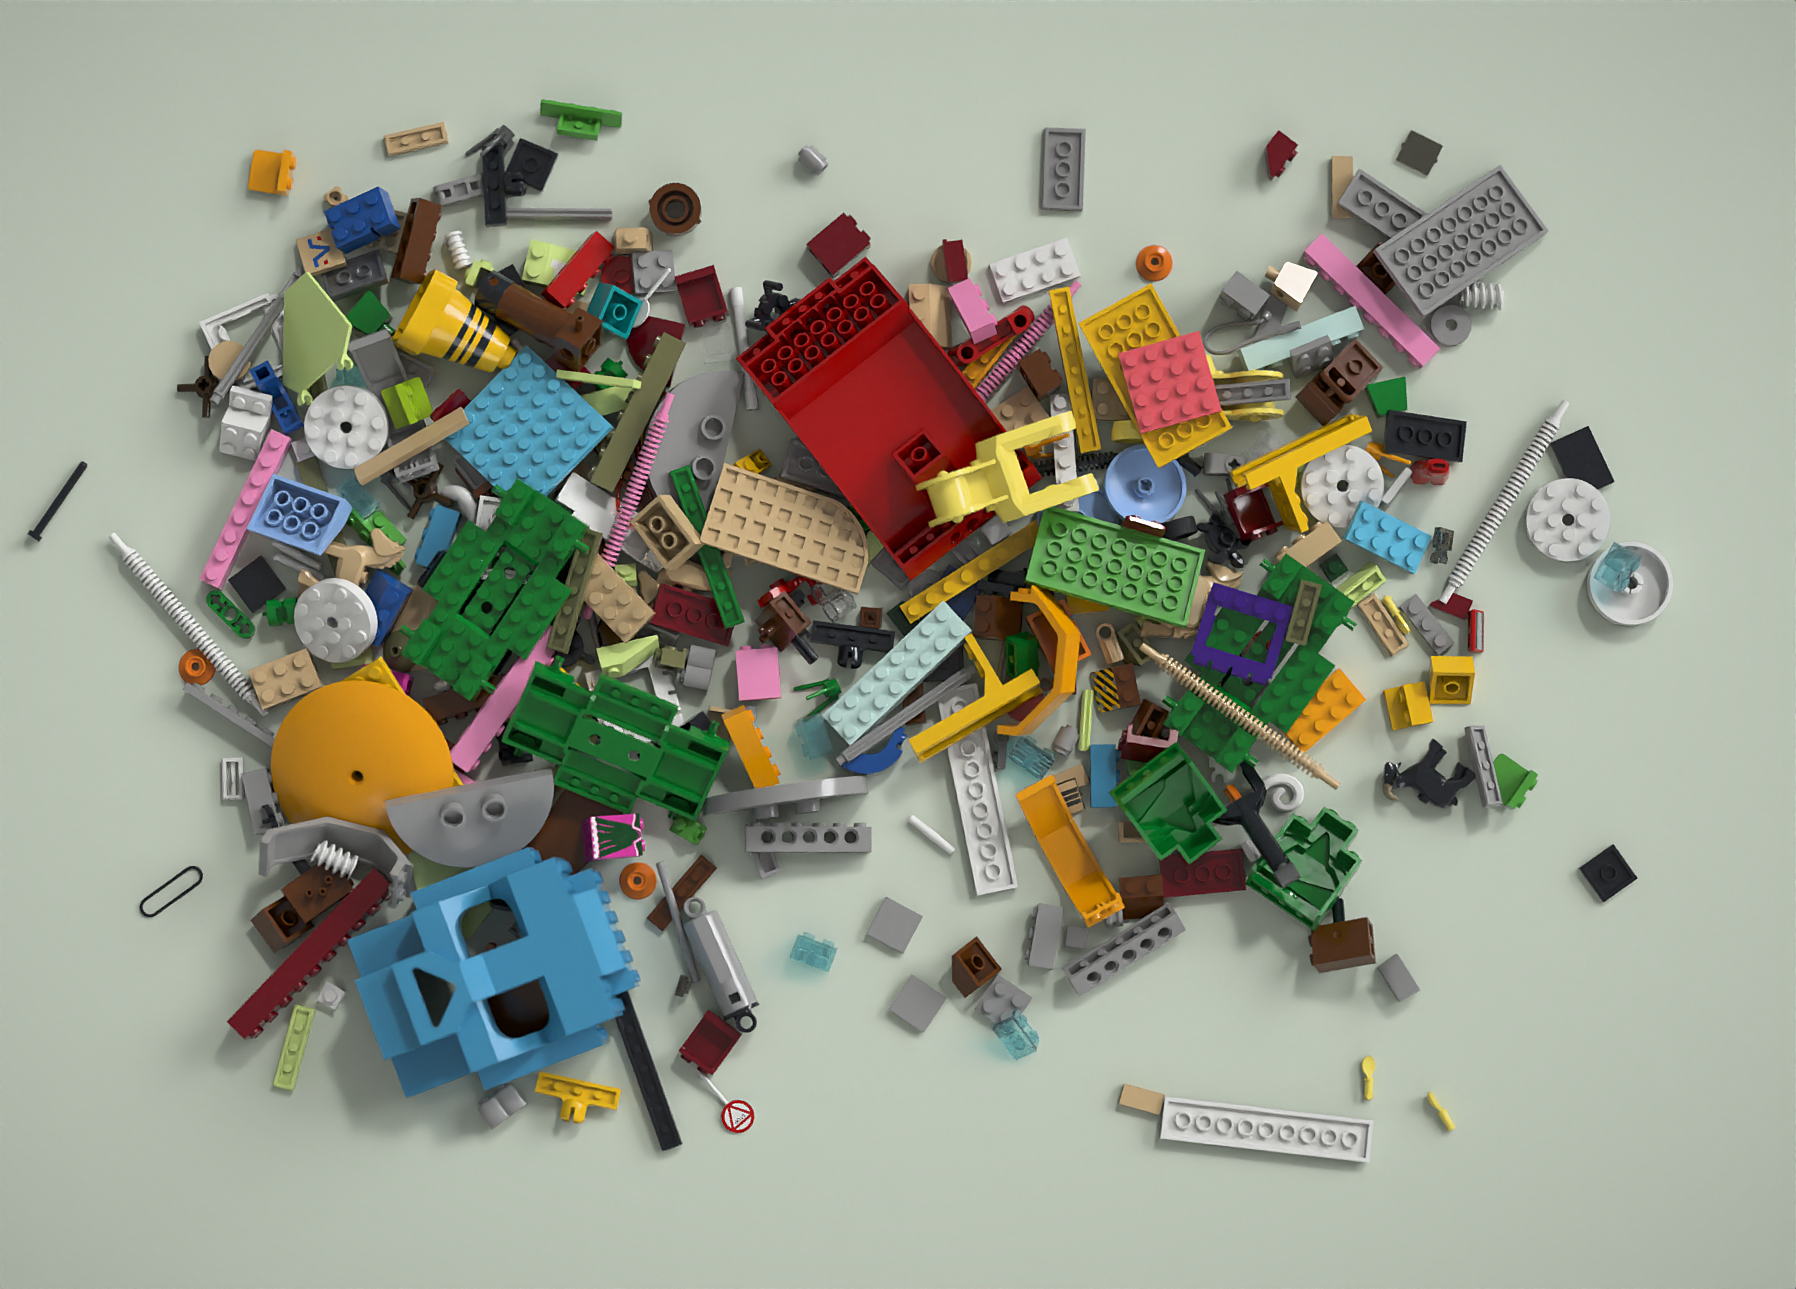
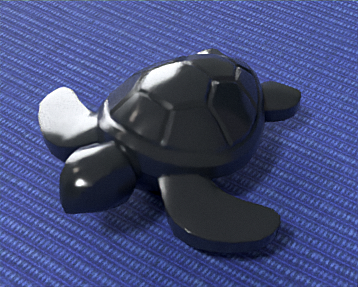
M1216 513L1210 516V523L1197 524V529L1204 533L1205 541L1209 549L1214 553L1207 557L1209 562L1222 565L1230 559L1232 566L1235 568L1244 567V559L1237 550L1249 547L1251 543L1250 538L1244 541L1241 538L1237 539L1231 529L1219 524V516Z

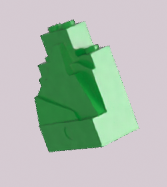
M1174 742L1109 792L1160 861L1177 849L1188 864H1190L1222 840L1211 822L1219 818L1227 809L1177 742Z
M1323 807L1311 824L1304 817L1293 813L1274 838L1290 862L1295 865L1301 878L1285 888H1281L1273 872L1263 857L1260 856L1250 870L1246 885L1315 932L1362 863V860L1355 852L1347 850L1356 838L1359 830L1352 822L1345 821L1339 817L1337 812Z

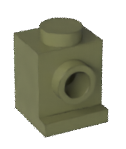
M665 646L661 649L656 648L653 660L656 661L655 667L680 672L685 666L687 649L683 648L677 651V648L673 646Z

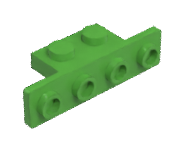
M544 99L540 103V114L542 116L559 118L557 126L558 135L597 141L601 125L621 128L622 112Z
M353 508L346 521V524L359 534L360 539L373 547V541L370 533L375 528L381 529L393 542L398 541L400 546L407 541L380 510L364 520ZM400 560L396 562V565L388 569L399 576L406 568V565Z

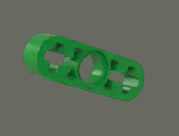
M213 590L208 593L206 597L207 605L239 637L249 639L255 634V625L222 592ZM214 595L216 597H218L219 595L221 596L219 600L223 605H225L226 602L229 603V605L223 607L221 612L218 611L219 609H221V607L218 604L215 603L212 605V596ZM228 609L236 611L237 615L234 620L226 619L225 613ZM239 620L246 626L249 624L250 627L248 629L250 632L242 634L241 631L243 629L238 624L235 627L233 624Z

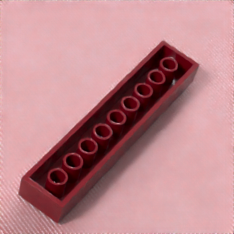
M373 868L232 1015L227 1023L244 1039H256L264 1031L262 1027L266 1023H272L278 1017L277 1011L280 1008H286L293 1001L292 996L294 993H300L308 985L306 981L310 977H316L322 971L321 965L324 962H330L337 955L336 950L339 946L344 947L348 943L347 940L352 938L350 935L354 931H360L366 925L364 920L368 916L373 917L381 909L379 905L391 898L392 895L388 894L390 883L378 869Z

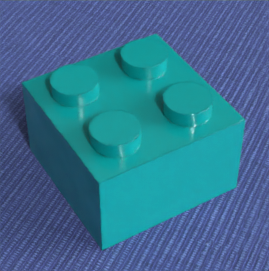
M599 282L586 312L603 320V332L612 337L627 339L643 302L614 285Z

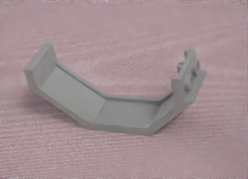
M386 328L349 341V352L351 351L367 389L382 402L389 418L387 443L389 448L425 428L426 424L424 419L414 424L396 429L382 396V390L409 380L388 329ZM433 446L394 468L400 483L440 469Z
M324 817L268 829L260 841L258 875L267 877L271 868L275 865L311 858L318 844L327 840V848L335 844V852L341 847L343 848L342 855L349 851L350 859L357 855V863L375 867L390 883L388 894L392 895L387 907L396 909L399 901L402 902L404 897L410 898L413 865L384 830Z

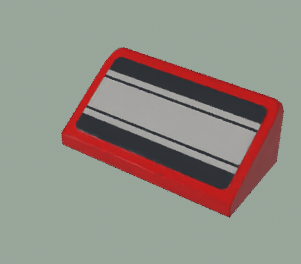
M1472 609L1468 613V652L1482 653L1484 651V612Z

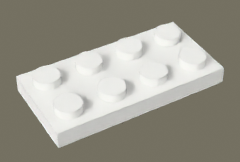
M1067 237L989 264L1003 304L1081 277Z

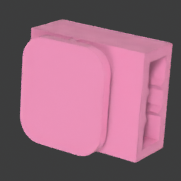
M773 644L760 645L761 649H752V646H741L740 650H735L740 702L781 699L778 649L773 647Z

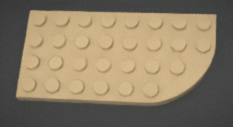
M724 463L701 533L700 542L858 595L868 564V544L862 526L847 507L832 498Z

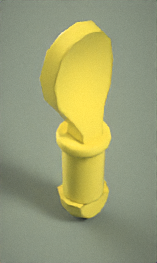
M1384 596L1382 602L1390 611L1391 616L1396 618V626L1403 634H1408L1410 629L1402 618L1401 611L1397 609L1390 596Z
M1365 1056L1361 1063L1362 1071L1366 1075V1078L1363 1079L1365 1081L1364 1098L1370 1101L1374 1096V1078H1372V1074L1375 1070V1061L1371 1056Z
M1429 1092L1427 1094L1429 1103L1439 1111L1437 1115L1440 1116L1447 1130L1453 1131L1455 1125L1447 1114V1110L1443 1109L1436 1101L1433 1093Z

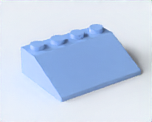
M272 474L246 529L321 556L342 530L353 508L344 498Z

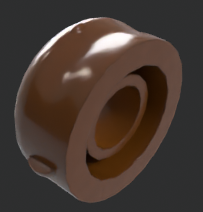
M665 184L648 201L652 222L660 232L673 237L686 235L702 222L700 220L702 208L699 197L692 188L685 184ZM675 201L681 202L686 208L684 215L679 219H672L666 214L667 206Z

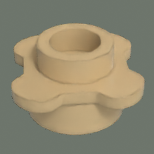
M335 186L333 190L324 195V201L328 202L331 208L349 200L348 196L344 195L338 186Z

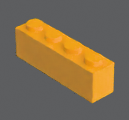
M742 705L722 714L723 721L755 789L774 786L780 783L777 776L781 774L776 763L772 765L769 760L773 756L768 746L763 747L761 743L764 737L760 728L755 729L752 723L755 721V717L751 709L746 710L745 706Z

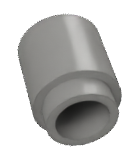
M813 145L809 147L804 146L798 153L800 156L798 161L812 174L820 175L829 164L826 158Z
M1068 724L1066 727L1061 726L1052 743L1054 745L1052 750L1067 757L1068 753L1072 752L1080 736L1077 734L1078 729Z

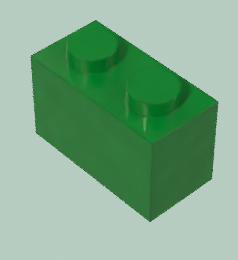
M1028 631L1005 637L1006 675L1015 679L1032 669L1035 675L1038 676V668L1040 666L1038 638Z

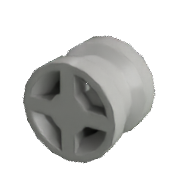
M1122 910L1105 918L1106 928L1112 925L1123 926Z

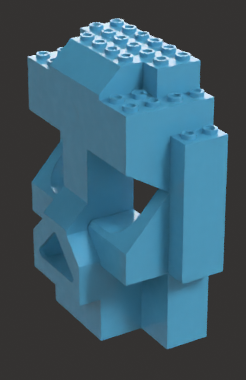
M527 847L411 892L417 909L411 912L412 915L347 940L361 978L355 980L375 1037L384 1060L392 1059L406 1098L474 1072H478L485 1091L607 1044L606 1039H609L606 1028L601 1027L600 1024L623 1015L622 1011L625 1010L621 998L617 999L616 995L639 987L638 982L641 979L637 969L633 970L631 962H633V957L630 950H626L623 943L626 942L623 931L617 928L616 923L619 921L615 911L610 910L608 903H611L608 892L603 891L601 886L604 881L600 871L590 868L571 876L570 873L573 870L569 861H566L564 858L553 857L542 862L539 851ZM498 898L504 900L512 909L523 938L471 957L462 934L461 924L464 915L468 910L482 903ZM415 967L456 985V990L437 1028L432 1026L412 971ZM538 979L550 1012L548 1025L543 1030L521 1038L507 1037L496 1025L487 999Z

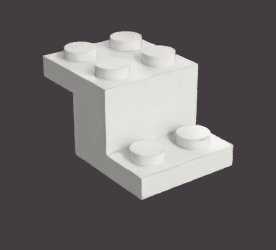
M232 385L229 407L221 421L219 452L253 461L257 460L271 425L273 396Z

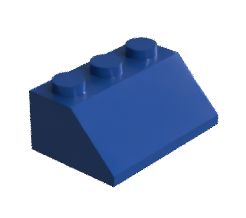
M380 569L376 570L365 591L373 603L377 615V633L373 644L378 647L385 643L414 591Z

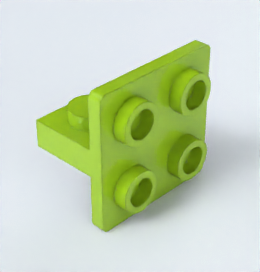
M419 376L381 391L396 429L428 418L433 413V408Z

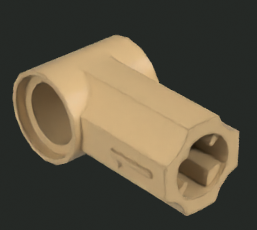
M1108 623L1100 624L1096 628L1095 633L1107 665L1124 659L1113 626ZM1104 626L1111 630V635L1106 639L1099 635V630Z

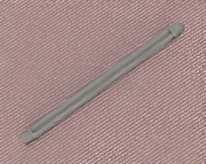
M299 266L297 271L293 272L266 315L228 369L226 375H224L213 391L214 394L210 398L212 403L218 405L220 400L224 399L235 379L239 376L264 336H266L284 309V292L305 273L303 267Z
M971 664L952 675L842 751L841 755L835 758L837 763L841 766L845 762H850L969 680L977 672L976 668Z

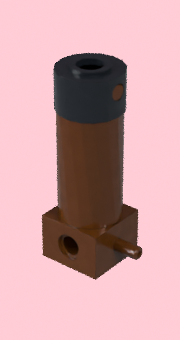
M494 270L484 278L477 290L474 300L476 307L555 349L554 360L576 372H580L601 345L603 320L579 307L571 314Z

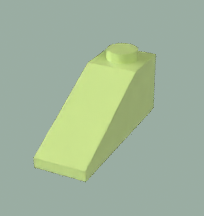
M654 635L628 641L627 643L623 642L596 648L601 674L613 679L624 676L654 655L655 649H659L658 636Z

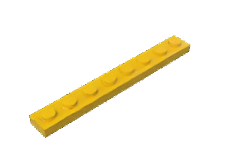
M1070 287L1049 290L1048 293L1071 410L1075 419L1079 451L1081 454L1101 450Z
M1037 519L900 605L899 607L909 623H913L935 609L942 601L946 602L1034 546L1038 531Z

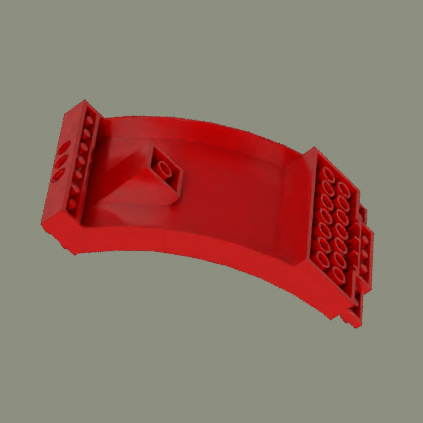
M866 256L835 281L829 277L766 326L765 329L768 333L735 358L911 581L997 514L994 510L987 512L985 507L980 511L963 516V520L960 523L949 521L931 528L929 527L928 522L937 519L927 489L917 491L915 486L937 478L938 473L941 471L951 473L970 467V462L977 460L976 443L1006 433L1007 431L944 349L910 309L903 297ZM1020 449L1014 450L1027 488L1029 489L1042 477Z

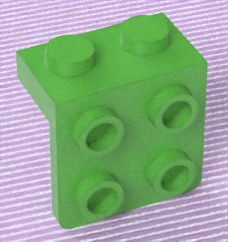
M1501 753L1493 761L1502 803L1510 810H1513L1516 807L1520 808L1525 802L1526 798L1524 795L1528 790L1532 791L1536 786L1538 774L1532 770H1526Z

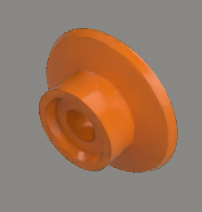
M1147 246L1139 252L1136 258L1138 273L1148 281H1161L1172 270V257L1161 246ZM1156 259L1158 265H1152L1151 260Z
M192 649L186 652L181 657L178 666L181 678L186 683L188 682L192 685L194 682L199 685L208 683L213 678L216 670L213 666L214 664H211L210 660L206 658L207 656H204L203 652L199 649ZM198 663L200 667L194 671L193 665Z
M634 862L622 870L619 884L626 896L640 900L647 898L653 893L656 888L657 877L649 865L642 862ZM636 877H640L642 880L639 885L634 883Z

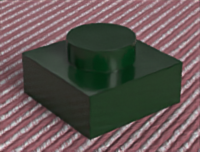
M1337 553L1319 565L1330 582L1348 571V568Z

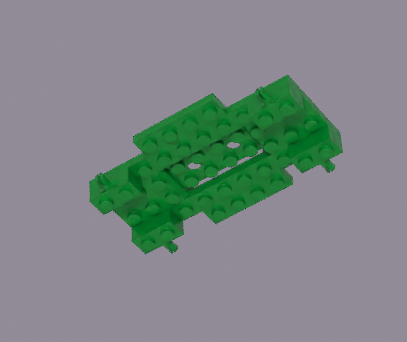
M518 478L507 491L497 484L494 486L492 492L502 499L494 512L496 516L487 530H483L468 520L422 590L439 601L428 619H423L419 627L414 631L404 624L401 627L403 629L399 630V632L409 638L401 654L415 664L422 665L453 687V690L469 701H475L482 689L491 695L495 693L494 691H496L497 687L487 681L509 649L524 660L528 659L573 591L557 580L556 577L575 549H578L584 555L587 554L586 550L589 551L590 547L581 542L590 528L587 523ZM505 544L507 548L500 555L499 560L489 572L463 614L460 615V609ZM536 565V569L534 570V572L532 573V575L530 576V578L518 594L517 598L515 599V601L513 602V604L511 605V607L509 608V610L507 611V613L505 614V616L503 617V619L501 620L493 634L490 635V633L496 626L497 622L499 621V619L501 618V616L503 615V613L505 612V610L507 609V607L509 606V604L511 603V601L513 600V598L515 597V595L517 594V592L519 591V589L521 588V586L523 585V583L525 582V580L527 579V577ZM507 567L515 569L516 575L514 578L508 579L505 576L504 572ZM486 601L490 602L493 606L492 611L488 614H485L481 609L482 604Z
M1285 554L1275 566L1265 558L1259 566L1267 570L1269 575L1257 596L1294 607L1301 580L1321 584L1322 588L1306 646L1300 644L1297 646L1253 709L1249 706L1264 685L1253 682L1251 686H1245L1241 678L1230 675L1221 687L1219 684L1226 674L1212 670L1213 661L1209 660L1207 668L1193 664L1195 655H1192L1191 652L1184 661L1201 672L1199 682L1204 680V686L1207 683L1210 684L1208 689L1213 686L1212 692L1217 689L1219 691L1217 695L1223 694L1222 699L1224 696H1227L1226 702L1231 699L1230 705L1235 702V708L1238 705L1241 707L1240 712L1242 709L1246 710L1244 715L1249 712V718L1252 715L1254 716L1253 721L1256 718L1259 719L1258 725L1260 722H1263L1261 727H1264L1271 722L1287 734L1336 666L1320 655V650L1338 626L1343 624L1353 631L1354 628L1348 623L1356 627L1357 623L1347 617L1349 610L1355 603L1353 600L1294 558ZM1222 607L1215 617L1205 646L1239 656L1265 620ZM1268 622L1244 658L1265 664L1268 656L1266 644L1275 633L1276 623ZM1288 628L1275 666V670L1280 665L1282 660L1285 658L1287 653L1290 651L1292 646L1295 644L1293 642L1285 641ZM1195 689L1192 691L1187 690L1182 699L1177 702L1168 695L1164 697L1165 699L1162 702L1171 708L1170 716L1164 725L1171 730H1177L1178 735L1190 741L1231 773L1243 761L1253 768L1256 766L1259 760L1251 756L1249 752L1257 740V733L1255 736H1252L1254 731L1248 733V727L1246 730L1242 729L1244 724L1241 727L1238 726L1240 721L1235 724L1234 720L1236 718H1233L1231 721L1229 719L1230 714L1228 717L1225 716L1226 711L1221 714L1222 708L1217 711V705L1214 708L1211 706L1213 702L1207 704L1209 699L1207 698L1203 701L1204 696L1202 695L1199 698V692L1196 695L1193 694Z
M556 656L552 666L535 661L515 711L505 728L501 742L516 747L513 753L515 755L518 753L519 757L522 756L523 751H526L559 765L553 778L555 785L618 811L630 814L638 797L669 810L668 817L670 819L672 817V820H675L679 814L696 821L729 749L730 741L715 734L720 726L719 722L715 724V721L712 720L708 731L692 725L689 731L672 724L679 707L676 704L603 674H600L593 691L574 684V676L560 670L564 658L561 657L559 661L560 656ZM583 714H589L608 723L616 725L620 728H623L637 735L657 742L658 745H660V748L654 746L651 742H644L642 740L635 738L631 734H625L618 730H615V728L612 726H605L601 723H598L593 718H586L583 716ZM592 734H597L601 737V741L598 744H593L590 742L589 737ZM631 750H636L640 753V757L637 760H632L629 758L628 753Z

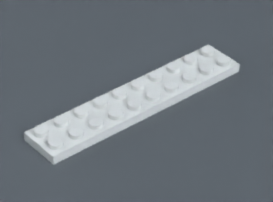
M977 683L959 686L938 700L941 720L980 699ZM984 726L947 748L977 896L1018 887L988 736Z
M1165 1096L1160 1138L1369 1162L1374 1120Z

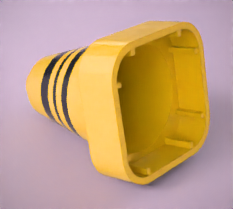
M436 269L429 271L392 337L394 345L412 356L418 355L421 352L492 373L496 367L501 370L508 368L517 349L508 345L511 337L456 289L458 281Z

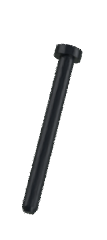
M84 461L79 463L33 531L29 530L27 533L29 536L40 542L42 539L41 533L87 468V463Z

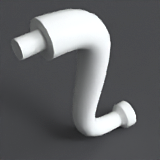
M446 485L439 494L451 501H458L463 506L467 519L476 524L478 507L473 495L462 486ZM505 546L500 549L496 557L500 558V555L506 549Z

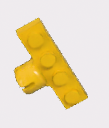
M539 1071L535 1087V1093L562 1099L561 1119L569 1122L572 1111H575L573 1123L576 1124L584 1121L587 1107L591 1105L617 1111L622 1091L618 1088Z

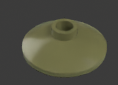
M399 630L387 637L383 647V656L386 664L392 670L405 672L410 670L415 663L401 654L409 638L399 632Z

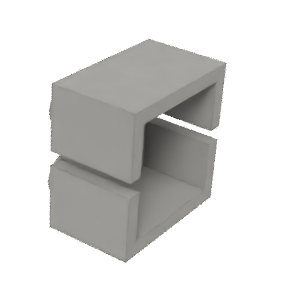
M1236 271L1222 289L1219 298L1225 307L1229 309L1232 307L1238 311L1237 315L1245 321H1252L1270 295Z

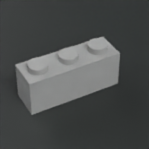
M262 768L241 773L254 834H265L268 829H271L270 822L266 824L262 822V820L269 818L265 809L261 807L269 804L273 809L278 827H282L284 818L282 812H278L277 804H279L277 793L273 790L269 769Z
M1038 903V907L1033 908L1032 919H1035L1034 928L1030 927L1028 940H1032L1031 948H1027L1025 960L1028 961V965L1047 969L1054 968L1064 907Z

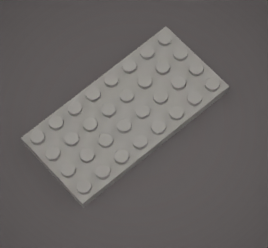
M1499 165L1380 245L1373 253L1422 319L1545 235L1549 230L1502 166Z

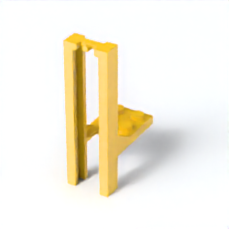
M1349 413L1229 472L1235 487L1247 484L1246 488L1252 490L1264 483H1268L1285 529L1303 533L1309 530L1307 526V516L1302 512L1299 505L1301 504L1300 498L1294 492L1298 467L1372 432L1367 416Z
M972 633L964 637L966 644L963 646L970 661L975 660L974 664L981 679L985 677V696L908 740L919 763L926 761L1043 693L1039 687L1041 685L1034 671L1030 669L1002 685Z

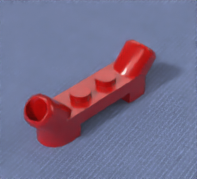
M1025 305L1018 307L1015 311L997 321L998 325H995L996 335L974 344L970 337L950 348L948 356L957 367L975 361L986 352L1025 331L1035 320L1033 311Z

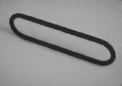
M189 866L141 901V913L146 917H154L202 882L203 873L201 869L196 866ZM195 869L199 872L200 878L194 885L155 913L147 914L144 912L143 904L149 898L188 870Z

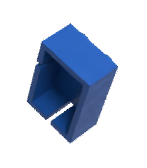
M379 186L324 211L329 228L333 230L331 234L336 248L346 254L380 239L379 234L385 237L400 230L389 194Z

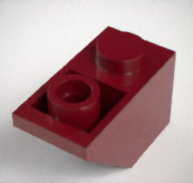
M1280 130L1277 131L1264 150L1268 179L1271 181L1275 176L1279 178L1286 169L1283 166L1287 160L1291 162L1298 154L1296 151L1298 144Z

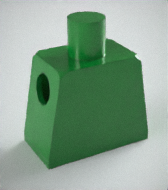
M370 290L365 293L345 316L352 324V327L366 335L387 328L392 337L396 331L388 324L393 317Z
M1405 376L1367 384L1364 387L1376 418L1386 417L1387 410L1407 411Z

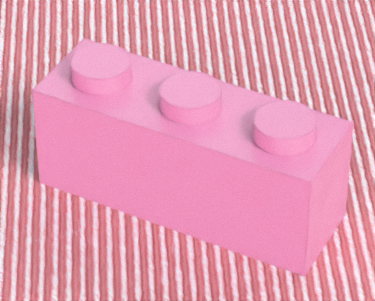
M969 278L947 288L951 301L974 344L997 334L995 325H998L994 314L988 313L990 308L986 299L981 300L980 296L982 293L977 284L973 285Z

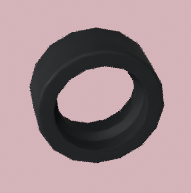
M1186 516L1161 524L1166 527L1162 538L1172 541L1192 536L1198 532L1194 516Z

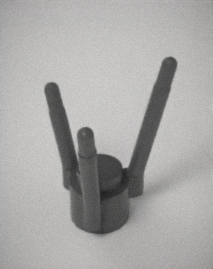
M502 125L467 151L465 155L469 156L488 141L494 139L480 153V156L483 157L498 143L499 145H506L504 147L505 157L509 148L514 144L512 139L515 135L508 127Z
M394 468L380 475L382 478L381 482L410 511L411 507L390 483L396 480L400 483ZM407 482L401 483L408 489L413 490V486Z
M1226 478L1228 492L1233 490L1230 479ZM1195 489L1197 495L1208 508L1219 516L1220 523L1223 522L1225 526L1234 523L1229 508L1218 491L1215 492V495L1222 507L1220 513L1198 489Z

